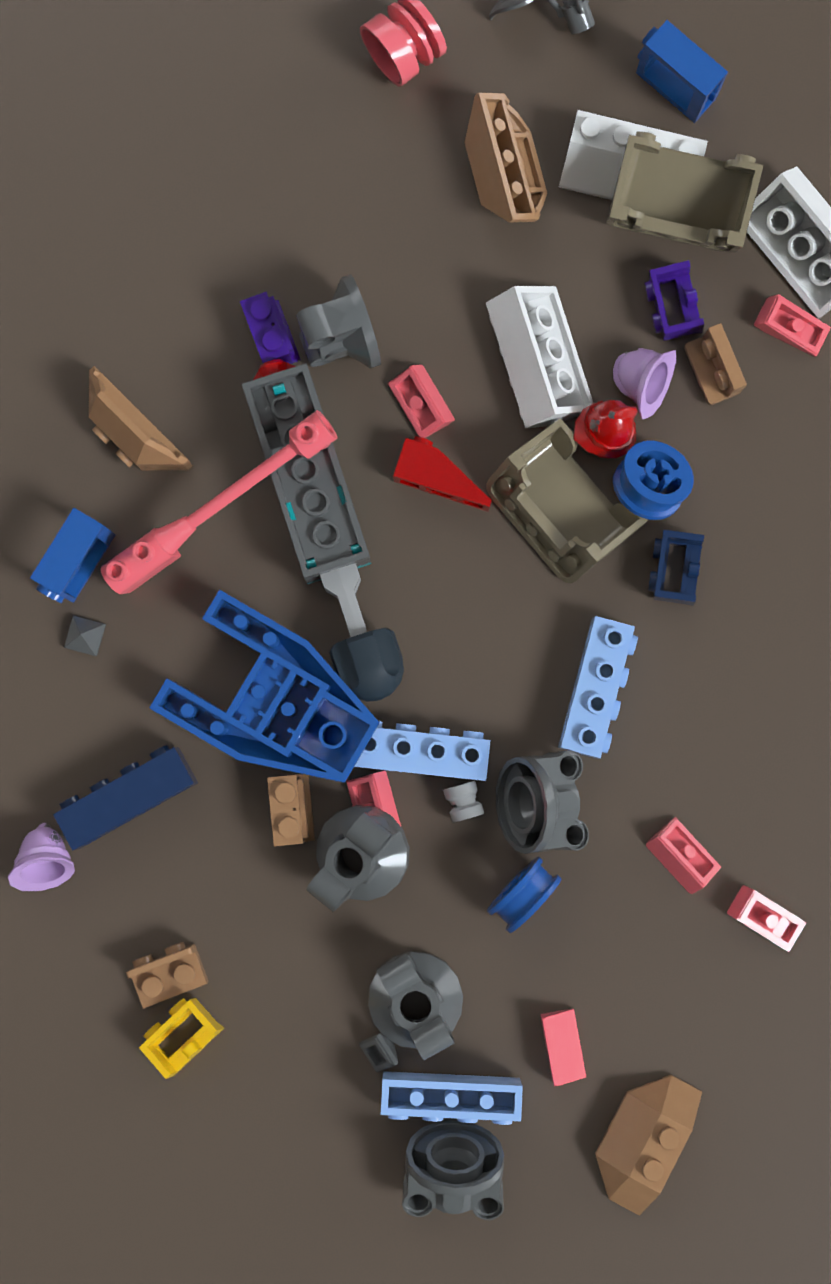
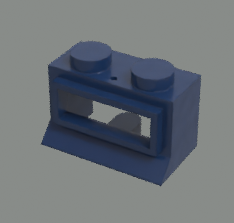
M663 530L662 539L655 538L653 558L659 559L658 571H651L648 587V591L654 592V600L694 606L704 535ZM670 544L686 546L680 593L663 591Z

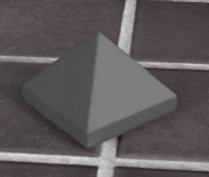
M73 615L64 648L97 656L106 624Z
M379 1033L359 1043V1046L377 1073L398 1064L394 1042L390 1041L388 1037Z

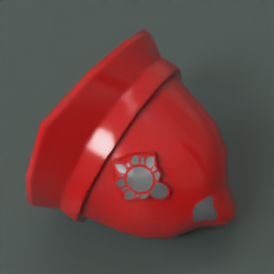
M605 400L593 403L584 408L576 419L573 440L588 453L601 458L617 459L626 455L636 442V423L634 418L638 410L636 407L627 406L619 400Z

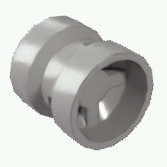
M475 781L443 790L445 799L453 806L450 811L452 823L484 814L482 803L475 799L478 791Z

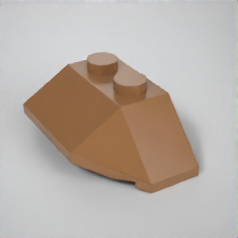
M477 93L474 97L464 143L481 205L509 223L535 222L540 217V211L547 196V189L531 131L518 112L509 105L510 101L505 93Z
M95 366L89 370V418L96 425L92 431L105 444L111 440L119 448L115 454L129 468L133 464L141 471L189 470L193 466Z
M670 1074L662 1077V1079L626 1092L595 1152L609 1200L640 1216L660 1195L693 1130L702 1095L701 1090Z

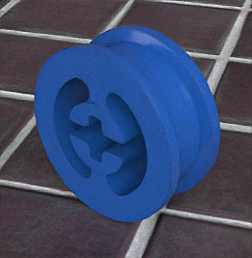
M643 441L635 444L627 452L624 460L617 466L613 475L614 491L620 502L630 512L649 520H661L673 515L681 503L689 496L694 484L693 472L685 457L675 448L659 441Z
M539 856L526 865L508 883L487 909L490 915L496 913L507 923L505 930L508 933L514 932L526 922L549 898L562 880L558 874L552 876L541 866L543 859Z

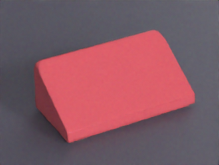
M411 365L387 383L419 437L426 438L455 421L454 416L423 365Z
M386 771L346 781L352 806L377 807L390 814L401 826Z
M676 817L670 820L646 843V847L690 894L703 889L721 868L718 862Z
M574 1008L540 1014L554 1087L586 1078Z

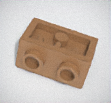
M721 323L708 328L703 337L686 343L684 349L708 405H713L739 395L747 386Z
M184 941L165 948L166 955L153 959L152 954L132 961L134 967L129 969L126 975L128 979L132 978L143 1009L209 982L195 944L185 947Z

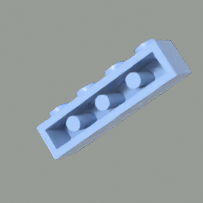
M598 616L592 618L558 748L574 751L593 758H601L602 752L608 753L612 740V734L607 733L610 720L616 721L621 701L616 700L619 687H625L629 675V668L624 666L627 655L633 656L638 636L633 635L635 626Z
M379 721L380 724L354 766L486 781L491 740L483 739L484 733L463 731V737L449 736L450 729L430 727L429 733L416 732V725L396 723V730L382 728L383 722Z
M383 1071L381 1115H388V1118L394 1120H406L409 1116H414L433 1122L442 1121L443 1118H457V1121L462 1123L492 1120L494 1124L509 1125L512 1124V1121H521L523 1086L520 1078Z

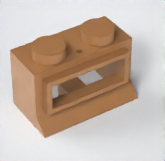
M297 774L268 777L274 847L315 841L309 775Z

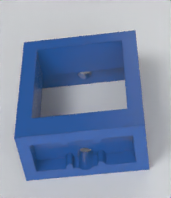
M666 20L659 29L653 27L642 41L644 47L637 56L640 61L636 74L695 123L716 100L728 71Z
M73 508L30 579L39 583L36 590L59 603H62L64 598L74 603L116 534L101 523Z

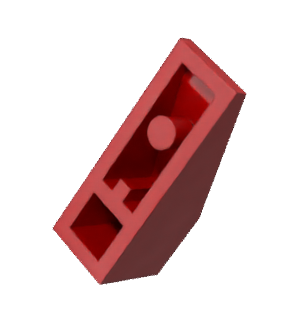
M414 436L413 440L405 438L393 475L394 482L489 512L492 500L438 448L433 447L432 441L418 436Z

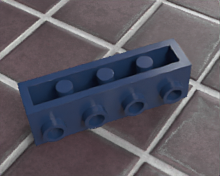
M165 745L150 753L149 755L152 760L140 766L138 761L121 769L120 773L122 776L110 782L106 778L89 787L92 793L82 799L75 795L60 803L59 805L62 810L56 812L53 816L72 851L81 849L196 785L198 781L180 748L173 747L170 749L168 745Z

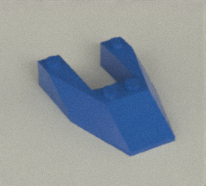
M219 590L202 619L260 653L227 712L170 679L165 680L149 708L236 760L345 783L380 722L309 641Z

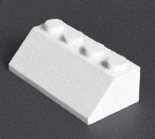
M578 110L559 187L612 200L629 134L635 136L637 131L656 135L655 141L661 143V147L699 156L705 155L708 141Z
M796 166L781 173L755 198L747 233L819 319L831 310V207Z
M514 286L486 302L490 322L500 346L499 350L504 359L510 385L514 390L525 428L546 427L552 425L560 418L563 421L576 418L584 408L593 404L556 286Z

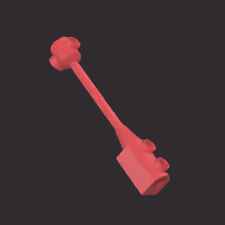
M316 410L288 431L289 444L188 517L185 516L163 527L152 529L101 566V574L106 583L118 594L131 593L180 558L181 554L178 549L200 524L297 454L310 459L322 449L327 448L338 437L326 417Z

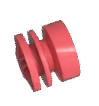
M398 0V3H391L387 8L389 18L379 13L360 27L363 43L370 56L384 75L398 87L403 86L419 74L418 62L424 66H429L433 63L434 58H440L446 53L445 38L435 19L420 0Z

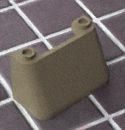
M637 131L635 136L629 134L606 223L616 228L721 252L736 253L743 248L764 165L755 163L756 158L748 155L736 154L735 159L721 161L661 147V143L655 141L656 135Z
M560 418L508 456L487 480L486 489L493 502L556 576L562 581L572 584L637 531L648 519L630 512L620 501L613 506L572 458L571 455L577 448V443L573 440L574 432Z

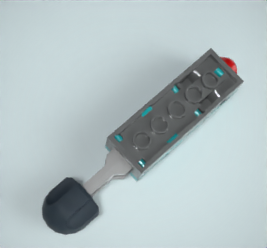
M274 359L262 364L252 381L242 384L266 460L289 444L288 431L316 410L323 414L307 363L294 366L282 359ZM332 442L327 448L322 449L310 459L297 454L271 473V477L304 579L307 584L322 580L326 592L339 599L351 637L334 644L329 652L335 672L359 700L366 702L378 701L391 695L401 683L404 672L403 657L394 631L389 628H381L367 632L355 595L361 582L358 568L372 563Z

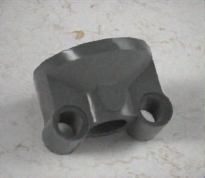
M351 274L341 277L332 301L307 307L297 313L296 317L301 329L299 337L311 367L322 366L348 355L370 369L381 365L373 327L359 288Z
M557 751L546 753L543 756L515 757L507 761L500 771L496 785V811L504 837L514 850L524 854L553 849L578 851L587 845L589 840L588 827L584 822L578 820L580 797L575 780L582 774L583 762L576 752Z
M356 805L340 810L324 824L319 834L316 860L320 871L310 882L306 891L332 912L337 910L348 899L370 901L385 896L402 881L409 866L410 847L403 828L390 814L377 807ZM343 848H353L361 855L363 868L360 874L350 870L344 863L342 857Z
M409 951L393 956L384 965L376 969L377 973L370 984L368 1007L374 1025L384 1036L401 1047L417 1048L423 1060L455 1044L452 1031L462 1014L463 993L458 976L446 961L431 953ZM412 991L426 994L431 1002L429 1014L418 1020L404 1016L400 1010L401 1000L407 993Z
M457 1120L437 1121L422 1127L410 1138L406 1149V1174L403 1179L402 1206L407 1214L414 1217H423L428 1215L433 1208L448 1214H461L473 1210L474 1214L480 1219L493 1220L503 1213L502 1177L504 1152L500 1141L489 1130L475 1123H462Z

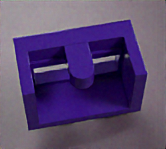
M689 260L649 270V281L644 282L648 302L654 301L657 313L652 314L655 333L662 332L664 341L690 334L703 333L705 324L703 318L700 319L697 292L692 287L689 275L691 267ZM675 281L685 323L669 326L660 284Z
M263 292L240 301L263 364L274 359H282L289 364L301 361L279 300H275L274 296L268 297L267 292Z

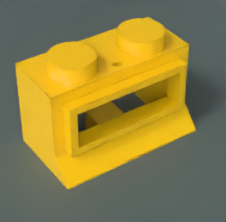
M184 998L169 1010L171 1018L163 1025L157 1022L143 1035L146 1041L139 1049L165 1079L177 1074L224 1029L197 998L190 999L188 1002ZM193 1013L203 1026L171 1057H168L159 1045Z

